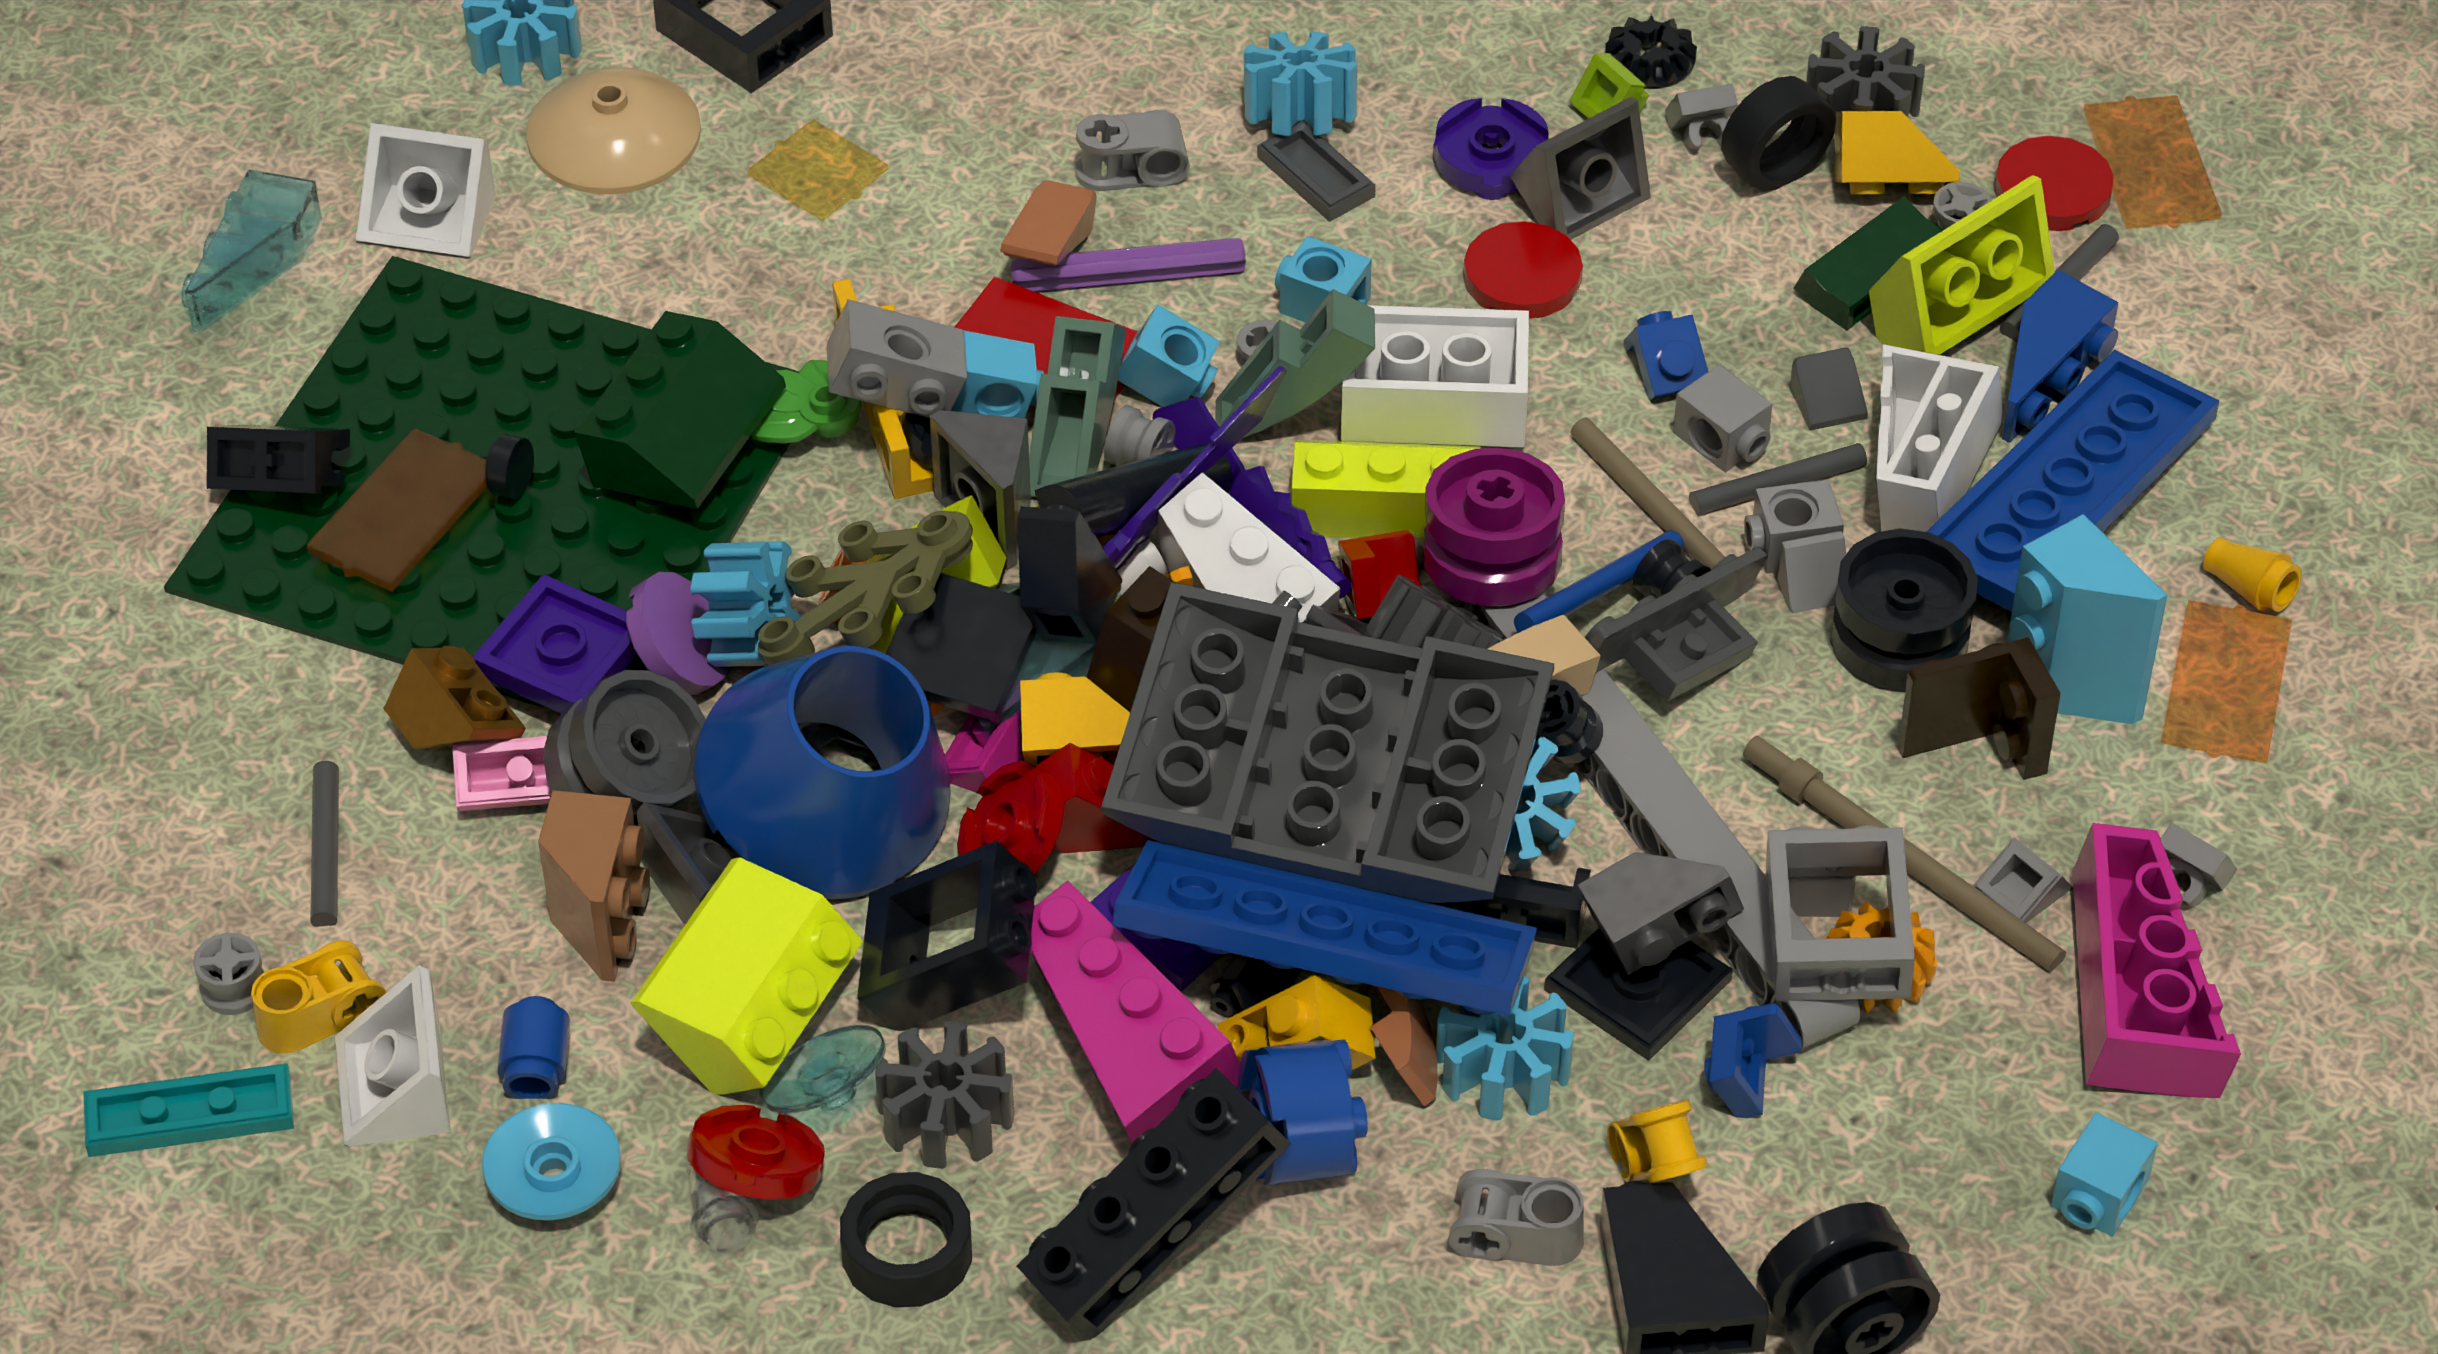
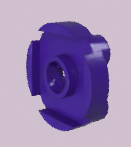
M1482 98L1469 99L1451 107L1439 119L1436 127L1433 160L1441 174L1454 185L1475 192L1483 199L1498 200L1504 198L1510 192L1519 191L1509 175L1538 144L1548 140L1549 130L1543 117L1534 109L1521 102L1501 98V107L1494 105L1482 106ZM1485 143L1492 147L1500 143L1502 148L1487 149L1482 147L1481 144Z

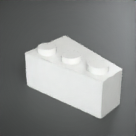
M1883 344V377L1880 393L1881 420L1879 424L1877 490L1881 532L1900 528L1927 532L1967 493L2003 421L2000 370L1998 366Z
M1203 472L1158 510L1156 548L1170 572L1189 566L1193 577V587L1272 603L1284 590L1295 597L1302 605L1301 610L1298 612V622L1305 624L1306 615L1313 604L1338 612L1340 587Z

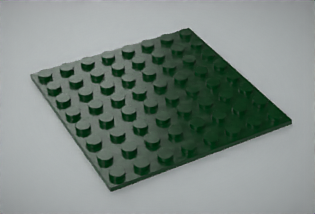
M392 256L275 425L350 429V446L342 451L334 450L331 457L332 469L346 472L347 476L344 482L338 486L321 487V493L317 494L230 490L164 585L165 593L404 665L411 648L463 647L473 657L543 574L624 610H628L633 607V598H628L631 589L659 571L677 573L691 582L693 573L710 572L708 560L704 557L705 548L712 543H731L790 443L761 442L752 439V436H750L698 509L592 486L574 431L651 329ZM766 362L774 370H790L797 373L800 372ZM504 434L527 438L533 446L534 467L532 477L526 491L518 499L491 494L485 482V464L489 450L494 441ZM638 654L625 669L648 671ZM491 682L495 689L503 696L552 710Z

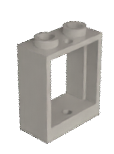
M1864 825L1850 829L1794 827L1788 830H1768L1766 882L1775 1001L1911 998L1915 956L1903 827L1879 828L1877 826ZM1886 875L1891 937L1793 939L1788 877Z

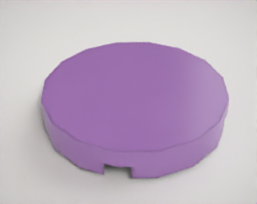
M659 571L631 589L628 598H633V607L626 610V626L633 647L648 671L666 676L668 679L675 681L689 695H699L723 680L729 666L715 667L708 662L707 654L711 651L712 639H695L691 624L692 619L700 618L709 610V601L700 594L691 593V581L674 572Z

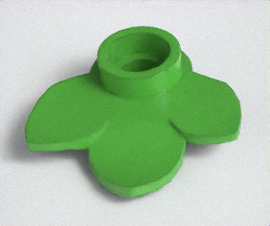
M809 360L803 365L799 373L790 370H776L784 377L786 387L751 436L754 440L768 443H794L803 440L812 433L827 438L842 436L851 431L858 423V414L862 407L861 400L829 392L828 363L825 360Z

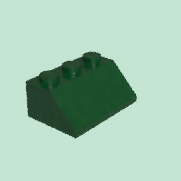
M665 311L574 431L592 486L698 509L785 389L784 377L718 321Z

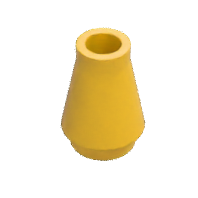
M2219 537L2211 543L2203 560L2205 571L2217 576L2259 611H2265L2267 608L2276 612L2284 610L2296 596L2302 579L2301 568L2292 563L2289 554L2234 543L2223 537Z

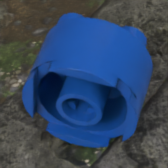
M1325 1039L1260 1047L1243 1052L1239 1067L1238 1090L1240 1092L1251 1090L1249 1101L1291 1143L1257 1177V1179H1264L1263 1185H1279L1341 1177L1356 1172L1357 1151L1355 1139L1367 1136L1368 1120L1362 1097H1351L1348 1079L1351 1077L1352 1063L1349 1046L1345 1039Z

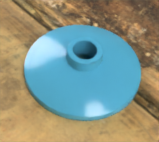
M567 1103L540 1104L512 1115L493 1132L485 1146L482 1158L485 1184L492 1197L508 1211L534 1220L564 1219L590 1209L611 1190L618 1177L621 1165L618 1139L611 1126L593 1111ZM551 1169H561L564 1171L553 1176L543 1175Z

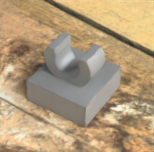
M1733 83L1677 93L1665 109L1671 131L1686 128L1684 143L1690 151H1697L1702 146L1699 129L1703 127L1710 128L1715 132L1717 142L1721 146L1722 132L1728 122V118L1738 106Z
M2172 822L2161 837L2174 876L2187 875L2191 878L2190 887L2183 896V902L2190 907H2195L2204 900L2207 892L2206 881L2223 890L2237 871L2236 866L2227 854Z

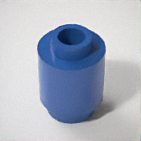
M541 996L525 997L519 1002L508 1006L503 1012L497 1073L503 1081L504 1091L513 1098L549 1099L556 1094L557 1086L565 1079L570 1016L563 1008L549 998Z

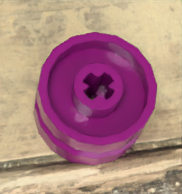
M1479 448L1451 456L1434 469L1425 487L1426 527L1424 529L1423 554L1427 574L1442 591L1460 601L1481 606L1515 605L1539 596L1555 582L1562 566L1563 540L1561 529L1564 525L1565 513L1563 482L1550 465L1528 453L1506 448Z

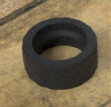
M1795 76L1777 77L1756 88L1733 111L1722 132L1721 151L1725 160L1752 187L1761 191H1773L1800 179L1813 169L1826 153L1834 136L1836 117L1832 107L1807 82ZM1791 121L1781 136L1765 147L1773 135Z
M920 1172L890 1173L869 1181L852 1195L840 1217V1243L843 1268L853 1287L871 1301L894 1308L922 1307L945 1298L963 1282L972 1263L970 1212L960 1193L940 1178ZM897 1214H919L933 1218L944 1226L947 1232V1244L933 1257L915 1264H893L877 1259L867 1251L866 1235L877 1223Z

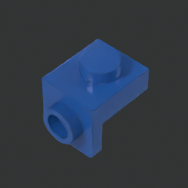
M1661 311L1646 315L1637 320L1638 326L1623 340L1626 352L1635 350L1650 401L1677 395L1678 392L1708 372L1693 314L1673 318L1671 311Z
M1777 1004L1751 1006L1744 1010L1714 1016L1711 1056L1705 1060V1077L1712 1094L1720 1096L1737 1118L1763 1115L1766 1060L1801 1052L1802 1038Z

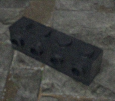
M1215 1068L1205 1079L1194 1082L1183 1092L1178 1101V1106L1156 1128H1151L1139 1135L1130 1146L1128 1155L1106 1177L1091 1183L1081 1194L1078 1205L1056 1227L1048 1228L1038 1235L1029 1248V1254L1016 1267L1070 1325L1089 1340H1092L1123 1312L1291 1143Z

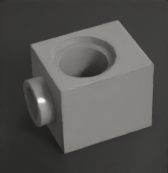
M1719 364L1677 393L1673 433L1726 473L1743 460L1747 462L1754 461L1765 451L1770 441L1773 404Z
M1829 479L1758 488L1755 492L1753 515H1747L1744 519V532L1748 550L1751 551L1760 547L1768 555L1763 565L1766 574L1778 572L1782 542L1837 531L1843 532L1844 523Z

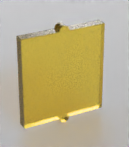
M812 119L785 141H776L774 144L775 149L750 167L747 172L748 176L823 222L851 199H860L861 191L888 170V164Z

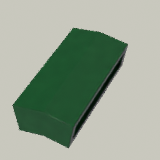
M1903 196L1808 266L1793 288L1811 307L1847 331L1872 313L1869 290L1901 256L1942 232L1943 229L1925 218Z

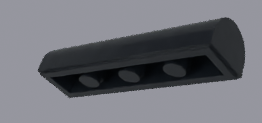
M1200 443L1047 485L1034 490L1040 508H1048L1051 505H1063L1080 511L1097 539L1118 533L1172 474L1182 473L1209 444ZM1224 455L1204 474L1225 492L1229 493L1232 485V469L1227 457Z

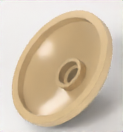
M627 67L595 69L565 80L545 94L530 114L526 129L529 153L534 163L546 176L568 188L593 194L634 192L668 179L678 172L693 156L701 134L698 109L692 98L683 88L655 73Z

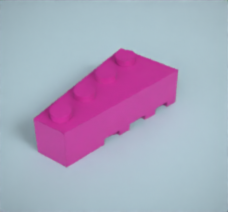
M2092 823L2073 869L2086 1085L2183 1097L2220 1098L2241 1052L2234 1034L2226 1033L2220 1017L2223 1004L2216 985L2208 984L2199 957L2202 948L2195 929L2188 930L2180 906L2183 902V897L2159 833L2156 830Z
M1068 880L1034 907L1031 955L1131 1145L1143 1132L1156 1128L1178 1106L1181 1095L1191 1084L1200 1079H1205L1215 1068L1238 1089L1240 1063L1231 1041L1115 926H1112V923Z

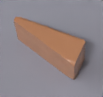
M1050 180L1043 181L1033 191L1001 243L1000 252L1007 256L1052 266L1057 265L1091 233L1097 199L1096 193L1091 189Z

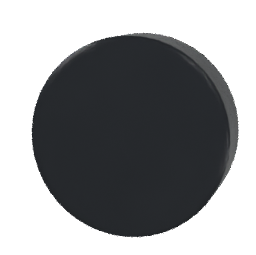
M504 434L494 441L485 464V482L491 494L511 499H518L524 494L530 483L534 467V451L530 440Z

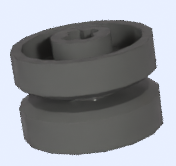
M624 670L601 681L584 698L577 700L567 708L550 727L543 750L547 782L552 790L631 798L634 825L638 826L636 812L644 802L672 808L696 791L694 755L698 737L706 719L696 700L675 681L652 671Z

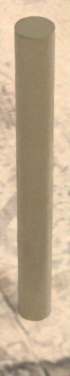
M1582 418L1573 425L1571 436L1665 532L1673 530L1680 534L1684 543L1683 549L1693 560H1701L1712 570L1725 557L1589 418Z

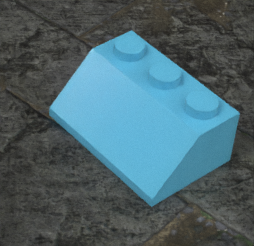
M2083 514L2023 546L2007 643L2029 637L2061 693L2058 707L2059 714L2135 724L2143 719L2168 595Z

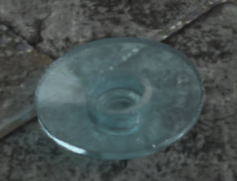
M868 1025L846 1026L820 1034L799 1045L786 1055L767 1085L760 1088V1098L768 1110L781 1114L798 1113L819 1107L825 1111L837 1109L847 1104L856 1095V1087L880 1064L886 1051L885 1040L879 1030Z

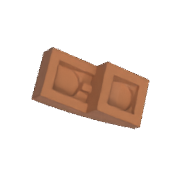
M1376 986L1392 1010V1013L1370 1028L1396 1070L1423 1106H1426L1436 1098L1438 1070L1435 1041L1424 1007L1419 999H1410L1400 995L1395 990Z

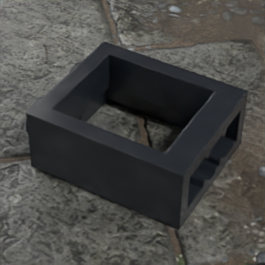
M653 0L656 31L751 94L833 36L830 0H766L780 10L743 36L700 9L711 0Z
M996 840L870 892L857 999L892 1029L905 1031L1027 983L1029 953L1032 947L1031 932L1034 900L1037 894V876L1027 864L1019 861ZM977 908L974 939L927 957L931 926Z

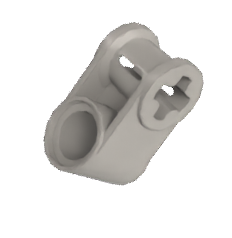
M1152 110L1145 113L1120 115L1096 114L1081 120L1077 126L1076 141L1079 147L1082 148L1081 158L1076 163L1075 177L1078 183L1086 189L1108 191L1146 186H1172L1182 181L1188 174L1190 163L1179 119L1173 113L1166 110ZM1098 131L1102 132V143H1099L1096 137ZM1102 161L1107 166V174L1105 176H1102Z
M1474 1169L1460 1176L1456 1191L1461 1201L1459 1219L1451 1225L1448 1236L1449 1245L1457 1254L1463 1257L1491 1261L1504 1259L1546 1266H1561L1572 1262L1581 1253L1584 1245L1583 1196L1578 1187L1570 1181L1558 1177L1541 1178L1505 1174L1491 1169ZM1484 1189L1489 1191L1487 1199L1482 1198V1191ZM1480 1232L1486 1234L1484 1241L1479 1240Z

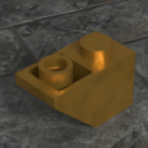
M463 647L411 648L383 708L413 749L453 748L452 744L517 739L522 737L526 729L509 707L506 699L495 689L477 666L475 659Z

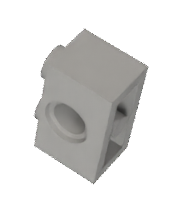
M847 300L827 342L829 392L930 418V415L939 410L951 411L967 379L964 331L962 329L861 302Z

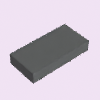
M1304 121L1291 128V135L1277 134L1257 145V158L1329 222L1375 197L1376 185L1320 135H1314L1313 129Z

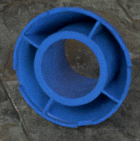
M860 646L834 647L767 665L749 673L727 689L717 700L704 722L695 748L694 782L700 808L714 835L720 832L727 843L744 860L820 893L826 899L862 897L869 895L874 890L894 883L895 880L911 871L927 857L940 837L947 819L951 796L949 768L924 691L906 667L892 657L871 648ZM808 722L827 723L851 732L870 748L877 758L881 770L856 771L828 761L809 745L802 735L798 724Z

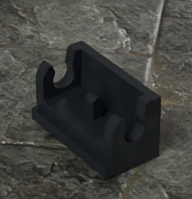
M264 425L207 427V489L317 494L321 493V487L338 486L344 482L347 475L344 471L332 469L331 457L334 450L342 451L350 446V429Z
M1578 867L1573 886L1499 874L1493 899L1448 902V908L1537 928L1535 942L1577 949L1587 909L1585 900L1577 885L1590 878L1591 869Z

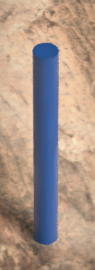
M1673 530L1661 534L1518 613L1514 618L1515 629L1519 633L1563 614L1567 616L1632 580L1643 557L1660 541L1671 539L1684 547L1682 537Z

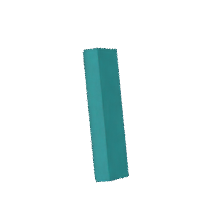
M288 1063L83 1091L85 1146L88 1157L294 1129L291 1074Z

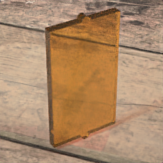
M2177 95L2143 99L2127 96L2123 101L2084 104L2083 111L2097 150L2108 161L2114 175L2112 191L2126 229L2160 225L2177 228L2180 223L2221 219L2222 212Z
M414 428L307 544L308 553L342 568L344 575L347 577L357 575L393 591L487 487L485 482L486 459L463 450L460 442L450 444Z
M2188 600L2161 743L2204 751L2211 758L2225 755L2267 764L2292 619L2250 612L2243 605L2229 608Z

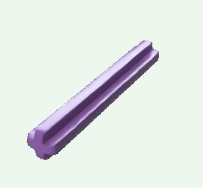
M1239 238L1069 253L1055 266L1015 258L1011 261L1010 272L1013 284L1034 292L1241 273L1245 270L1246 256L1242 240Z

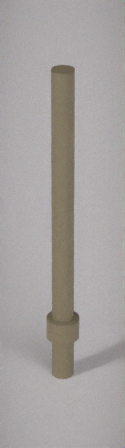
M1758 735L1753 737L1746 745L1743 757L1779 781V790L1797 803L1809 802L1845 829L1864 825L1889 828L1823 781V773L1804 759L1792 760ZM1904 838L1906 869L1909 874L2051 973L2064 960L2066 956L2065 950Z

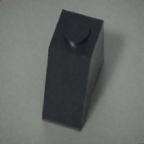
M1634 1181L1617 1187L1603 1188L1600 1230L1623 1354H1743L1764 1352L1769 1321L1767 1302L1673 1182L1649 1184L1642 1181Z

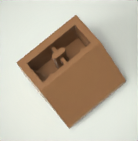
M552 790L538 840L550 919L553 925L602 981L615 982L621 958L631 959L634 953L637 933L636 921L631 919L634 907H645L649 894L650 871L649 868L640 867L644 849L643 826L634 825L631 798Z

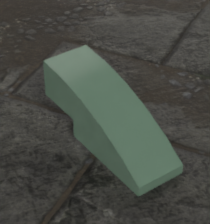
M1332 289L1301 329L1279 320L1217 397L1215 419L1217 425L1220 427L1279 366L1287 370L1286 375L1262 421L1244 437L1258 433L1290 418L1324 397L1351 375L1375 349V309Z
M1055 317L1048 373L1041 374L1029 454L1031 497H1036L1034 491L1036 489L1096 472L1113 407L1126 329L1120 325L1103 321Z

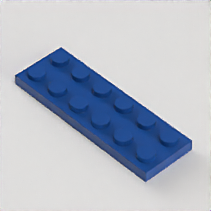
M2114 350L1927 532L1952 542L1970 559L1978 578V595L2012 612L2023 546L2083 514L2103 532L2216 419L2220 400Z
M1147 840L1115 902L1112 926L1133 930L1137 935L1148 939L1169 938L1198 945L1209 953H1235L1264 960L1268 965L1279 969H1305L1329 975L1334 980L1345 984L1366 983L1395 990L1400 995L1410 999L1431 998L1462 1005L1466 1010L1476 1014L1488 1015L1497 1013L1510 1016L1533 953L1537 928L1150 840Z

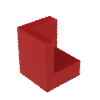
M1403 530L1338 541L1341 572L1351 582L1350 591L1344 598L1356 619L1373 617L1398 574L1407 577L1410 581L1421 587L1422 584L1418 578L1415 538L1410 531Z

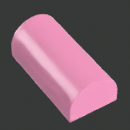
M547 736L452 744L456 807L458 812L549 804L552 789L546 779L543 750Z

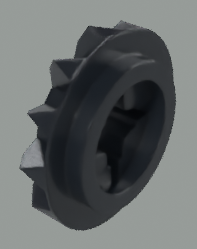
M1651 14L1646 21L1640 22L1635 18L1628 17L1624 27H1612L1609 40L1605 43V53L1612 55L1646 86H1663L1677 82L1690 73L1696 62L1697 46L1692 42L1691 30L1678 29L1674 18L1662 23L1655 21ZM1661 43V49L1653 47L1641 55V47L1649 48L1653 44Z

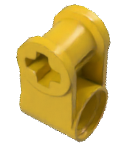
M344 940L335 941L323 946L312 954L284 966L267 970L258 976L252 985L251 998L257 1035L260 1043L267 1050L275 1053L289 1054L342 1031L387 993L383 985L375 979H370L363 969V956L356 944ZM336 961L342 962V963L339 965V968H338L337 965L335 964ZM353 1002L356 1005L355 1009L350 1008Z
M1689 1099L1632 1114L1630 1117L1610 1122L1607 1125V1140L1610 1154L1614 1162L1621 1160L1626 1171L1620 1173L1625 1182L1648 1180V1183H1653L1708 1167L1706 1156L1698 1155L1686 1115L1692 1110Z

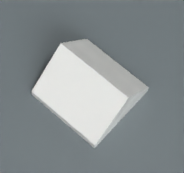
M371 123L356 241L471 257L496 198L488 140Z
M418 965L335 1036L344 1144L347 1146L451 1132L441 1030L430 970Z

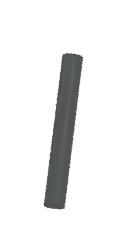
M2100 225L2055 272L2060 270L2080 280L2118 242L2119 235L2111 225ZM2024 302L2000 325L2001 334L2016 342L2019 337Z
M1856 443L1690 492L1689 502L1697 516L1753 500L1758 488L1818 481L1865 467L1867 465L1866 452L1860 443Z
M320 761L313 766L310 922L314 927L332 926L337 923L339 767L331 761Z

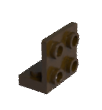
M2029 637L2004 644H1991L1981 650L1944 660H1931L1909 670L1898 742V751L1902 758L1993 735L1999 755L2004 761L2012 759L2023 780L2047 774L2061 693Z

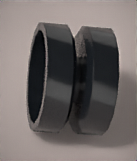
M1900 528L1876 532L1853 544L1840 562L1830 641L1838 661L1854 677L1879 689L1905 692L1908 672L1912 668L1921 666L1931 660H1944L1967 654L1978 578L1970 559L1952 542L1925 531Z
M1871 1202L1844 1204L1817 1214L1790 1231L1770 1250L1758 1269L1756 1288L1767 1302L1772 1315L1780 1326L1786 1327L1785 1336L1796 1354H1898L1926 1330L1938 1312L1941 1295L1917 1256L1909 1253L1910 1245L1887 1208Z

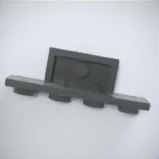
M1760 547L1739 557L1730 554L1719 561L1710 572L1698 578L1693 574L1688 575L1679 581L1670 592L1658 598H1655L1653 595L1643 598L1629 613L1617 619L1607 616L1600 620L1585 636V639L1601 655L1596 672L1625 658L1668 702L1749 659L1758 641L1724 606L1732 603L1749 591L1768 555Z

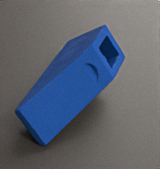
M2057 270L2024 302L2002 436L2003 440L2011 443L2026 427L2032 430L2046 416L2050 403L2060 393L2067 396L2077 387L2083 376L2084 369L2094 359L2102 362L2108 357L2118 339V330L2114 328L2119 302L2060 270Z

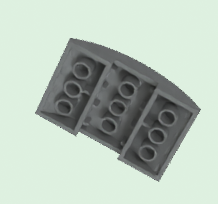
M1171 582L1102 802V813L1163 844L1420 902H1468L1493 899L1552 681L1555 663L1428 636L1425 637L1423 648L1298 622V609Z

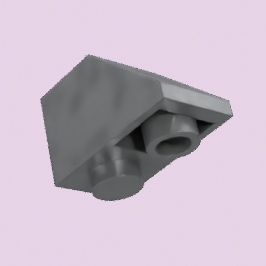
M1640 852L1630 854L1577 885L1594 921L1628 975L1644 966L1660 963L1671 954L1673 949L1701 933H1709L1721 928L1729 921L1731 916L1744 909L1731 876L1724 866Z

